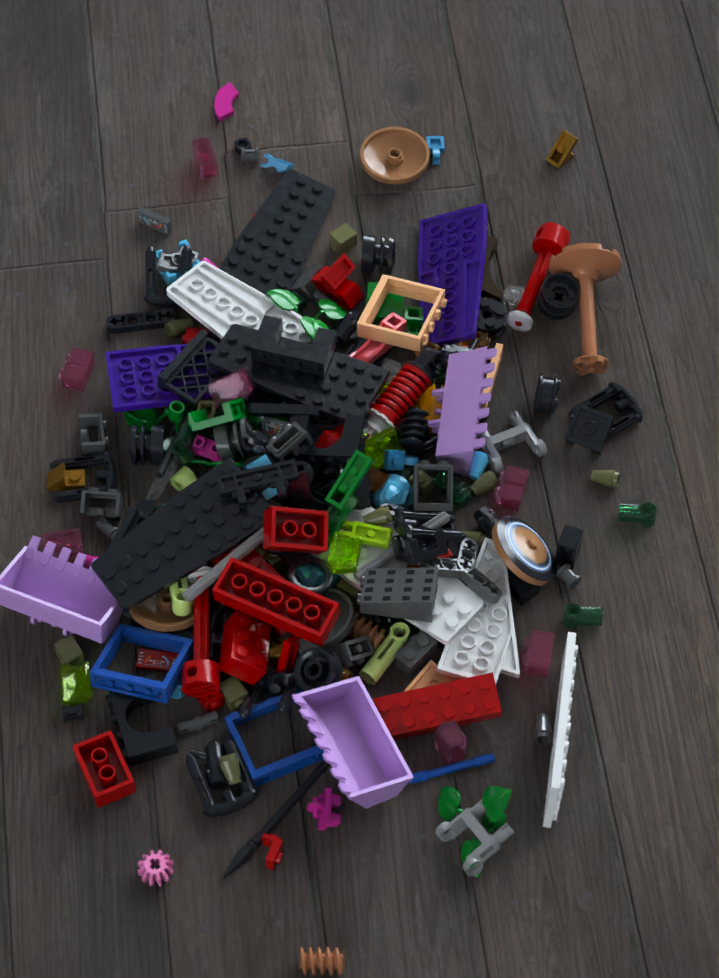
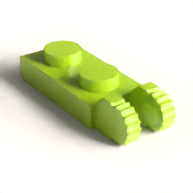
M345 521L341 529L346 531H339L336 538L338 540H350V542L388 549L393 530L357 521Z

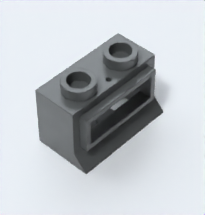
M102 413L80 414L78 427L82 456L102 454L105 447H108V436H104V432H107L106 421L102 420ZM97 428L98 442H89L88 429Z
M295 421L292 424H287L280 435L272 437L266 447L278 462L285 461L283 457L290 451L295 456L300 454L301 450L298 444L304 439L310 445L314 442L308 431H305Z
M88 487V490H82L80 513L83 516L121 519L123 495L118 493L117 489H107V492L99 491V488ZM89 498L116 500L115 509L88 507Z

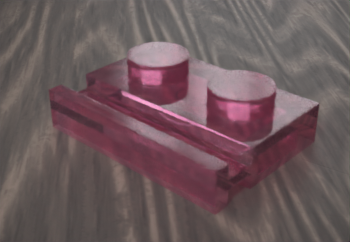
M80 528L41 534L43 551L48 541L56 543L52 555L56 558L59 557L63 547L71 549L69 558L77 557L78 553L84 554Z

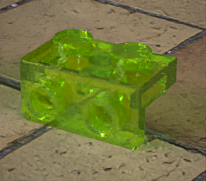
M392 426L366 440L364 454L374 460L371 465L374 469L384 465L385 450L405 451L399 445L396 429Z
M334 532L333 540L330 541L331 551L327 556L328 566H331L334 574L357 572L363 543L361 537L341 539L339 532Z
M84 662L82 666L61 664L59 667L61 704L78 705L82 702L83 706H85L88 700L92 698L93 689L90 687L91 669H89V662Z

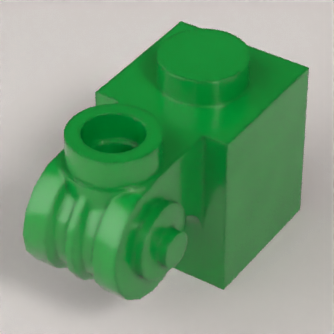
M404 306L403 318L407 320L406 333L418 336L423 325V307Z

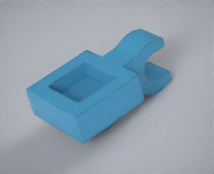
M426 136V143L430 153H432V164L440 165V153H444L445 149L444 136Z
M270 154L263 155V157L268 159V164L261 163V166L264 168L273 166L276 168V171L286 173L288 169H293L294 164L276 159Z
M385 450L383 466L385 470H404V464H418V457L405 455L403 450Z

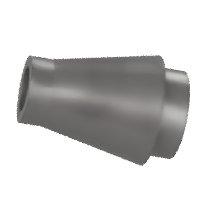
M547 714L537 715L533 738L539 745H548L553 739V732Z

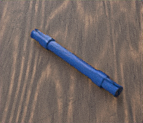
M493 753L439 768L412 773L414 778L408 784L495 762V757Z

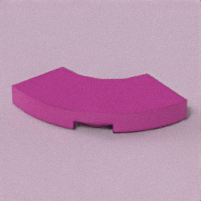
M230 82L218 91L214 100L215 114L219 121L234 115L232 104L239 97V92Z

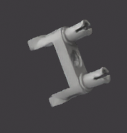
M518 411L511 412L508 415V419L514 426L513 428L493 436L490 435L488 430L477 434L479 438L486 439L485 446L482 449L489 456V464L495 475L504 471L501 462L502 458L498 453L500 450L526 440L534 455L536 454L538 457L547 454V447L544 441L536 437L530 425L523 421Z
M482 800L472 808H466L451 822L441 823L436 829V835L443 842L451 839L454 840L468 827L482 844L469 854L463 863V870L468 876L479 874L483 869V863L500 850V844L515 833L506 822L495 833L488 834L479 822V818L486 811ZM450 829V831L447 834L443 835L445 831Z

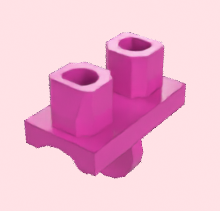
M197 434L190 448V453L213 462H222L215 441Z
M326 787L324 793L320 794L319 797H313V802L307 804V811L313 813V818H318V830L325 831L327 827H337L341 822V815L331 812V808L338 809L341 804V796L333 794L332 788Z

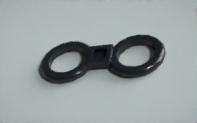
M263 542L258 545V547H259L260 549H262V550H263ZM263 550L270 554H279L280 559L288 567L287 581L319 595L326 593L331 588L334 582L333 571L323 560L316 557H308L304 553ZM306 565L315 566L323 571L325 582L318 587L303 586L295 577L296 570Z

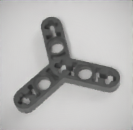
M465 538V540L461 541L456 559L434 557L421 562L419 568H439L438 577L460 578L488 603L496 604L502 596L501 589L474 566L478 544L471 538Z

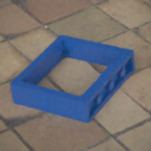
M119 624L90 671L92 687L167 704L182 678V665L193 659L194 640ZM123 642L179 653L163 682L107 670Z
M300 688L298 689L297 694L302 693ZM282 695L270 697L265 702L256 704L249 718L242 719L237 711L224 717L225 727L231 740L237 745L254 787L324 760L322 756L324 751L316 745L255 770L235 726L278 710L277 706Z

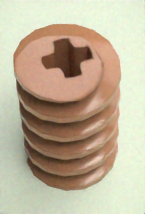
M357 612L355 614V622L348 636H353V639L368 635L375 652L384 641L386 630L382 629L378 632L379 625L371 628L373 622L370 620L365 624L366 617H362L359 620L360 614Z
M300 947V969L303 970L304 975H307L309 969H311L313 975H316L318 969H320L321 975H325L326 969L329 970L330 975L334 974L335 969H337L339 975H342L344 970V947L342 953H339L338 947L334 948L333 953L330 952L329 947H326L324 953H322L320 947H317L315 953H313L311 947L308 948L307 953L304 952L303 947Z

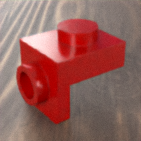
M264 833L262 845L270 848L265 859L266 868L274 871L276 864L280 865L284 856L282 852L283 840L275 834L268 835Z

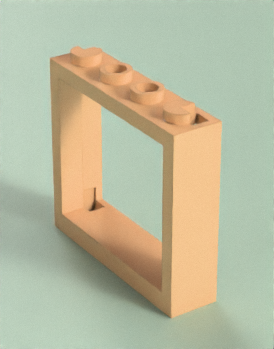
M383 274L357 322V336L421 352L423 346H426L428 343L429 334L434 331L436 320L440 319L442 308L446 307L445 289ZM388 293L434 304L418 336L372 324Z

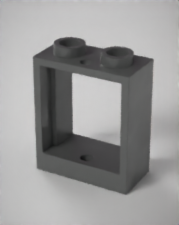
M419 460L418 464L413 465V511L453 512L454 465H449V461H437V464H429V461ZM419 470L447 471L446 504L418 503Z

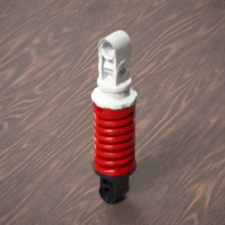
M424 347L414 361H406L396 377L393 378L383 393L379 395V398L371 405L366 414L370 436L366 440L365 455L368 456L374 450L376 445L383 440L386 433L394 434L401 420L405 418L406 409L414 407V404L418 402L422 394L434 384L432 376L445 360V355L442 351L431 347Z

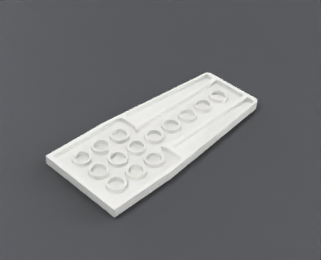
M206 261L198 263L166 289L169 298L221 340L232 324L258 330L264 315L282 319L283 332L281 337L310 345L313 342L300 323L302 316L293 310L281 309L267 295Z
M373 507L363 510L353 509L346 521L365 523L363 516L375 509ZM388 522V525H379L392 529V537L398 535L394 529L393 522ZM335 537L328 551L311 555L326 562L332 571L362 591L363 588L360 587V581L354 578L353 572L386 549L350 542V540H338ZM394 558L380 568H419L421 562L414 565L398 561ZM438 577L432 623L415 620L407 621L442 644L448 645L484 608V601L458 578Z
M568 632L561 665L543 827L551 828L552 821L557 820L565 782L564 772L566 771V754L569 746L568 736L571 727L570 710L574 688L573 679L578 645H575L576 633Z

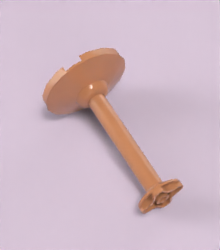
M579 243L562 248V253L555 257L552 255L549 260V271L552 275L556 273L570 275L577 281L580 287L582 356L572 361V368L577 371V375L589 373L603 374L609 365L607 358L597 355L593 283L602 282L613 277L620 271L622 261L618 251L612 249L611 252L610 250L602 249V244Z

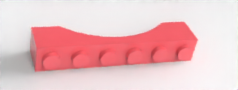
M392 312L378 326L406 333L407 320ZM368 339L360 348L348 356L372 364L392 348L393 345Z

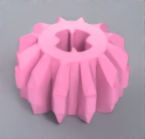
M151 850L150 856L143 854V860L138 862V867H140L138 875L142 876V881L144 883L149 881L151 887L155 882H157L158 886L162 885V880L168 882L169 876L174 873L172 869L174 864L172 860H169V854L163 855L161 850L157 854H154V851Z

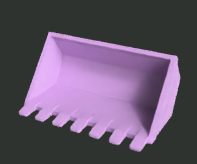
M485 346L479 349L449 354L445 388L432 390L431 394L437 397V402L442 404V409H435V415H441V418L430 420L427 423L428 427H432V432L438 434L436 460L449 461V465H454L453 473L461 474L464 477L469 475L474 449L485 446L486 439H477V434L487 431L488 424H479V419L489 416V408L481 409V404L491 400V393H482L483 389L493 385V378H484L485 374L495 370V363L486 364L487 359L496 357V348L487 349Z
M32 536L28 547L24 546L0 575V605L30 616L31 624L36 625L37 622L41 623L43 621L51 624L53 627L62 628L63 636L68 637L69 634L73 635L75 633L102 644L116 630L123 609L94 573L91 565L89 570L83 568L87 557L85 554L78 553L72 564L68 562L71 549L63 547L59 557L56 558L52 556L56 543L48 541L44 551L40 552L37 549L41 538Z
M359 676L292 695L294 702L302 708L299 710L302 717L309 722L307 724L308 729L317 737L314 739L317 746L324 751L322 756L332 766L330 771L339 780L338 786L341 792L347 795L348 799L367 809L396 797L407 783L412 781L414 777Z

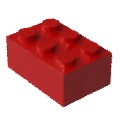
M276 506L265 509L263 550L321 554L328 551L329 511Z
M236 611L224 623L219 670L251 685H255L267 671L271 626Z
M111 730L72 746L75 759L97 808L136 792L133 777Z

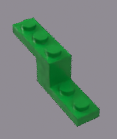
M355 450L325 498V501L330 505L327 510L329 511L328 548L358 502V499L353 494L374 462L372 458L358 450Z

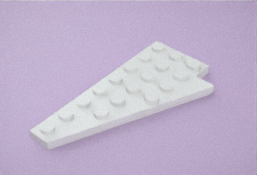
M485 537L475 567L501 589L502 596L498 603L491 604L467 585L470 590L484 601V608L448 645H445L437 666V672L457 679L493 672L495 684H497L500 673L519 678L520 667L507 565L499 556L493 539Z

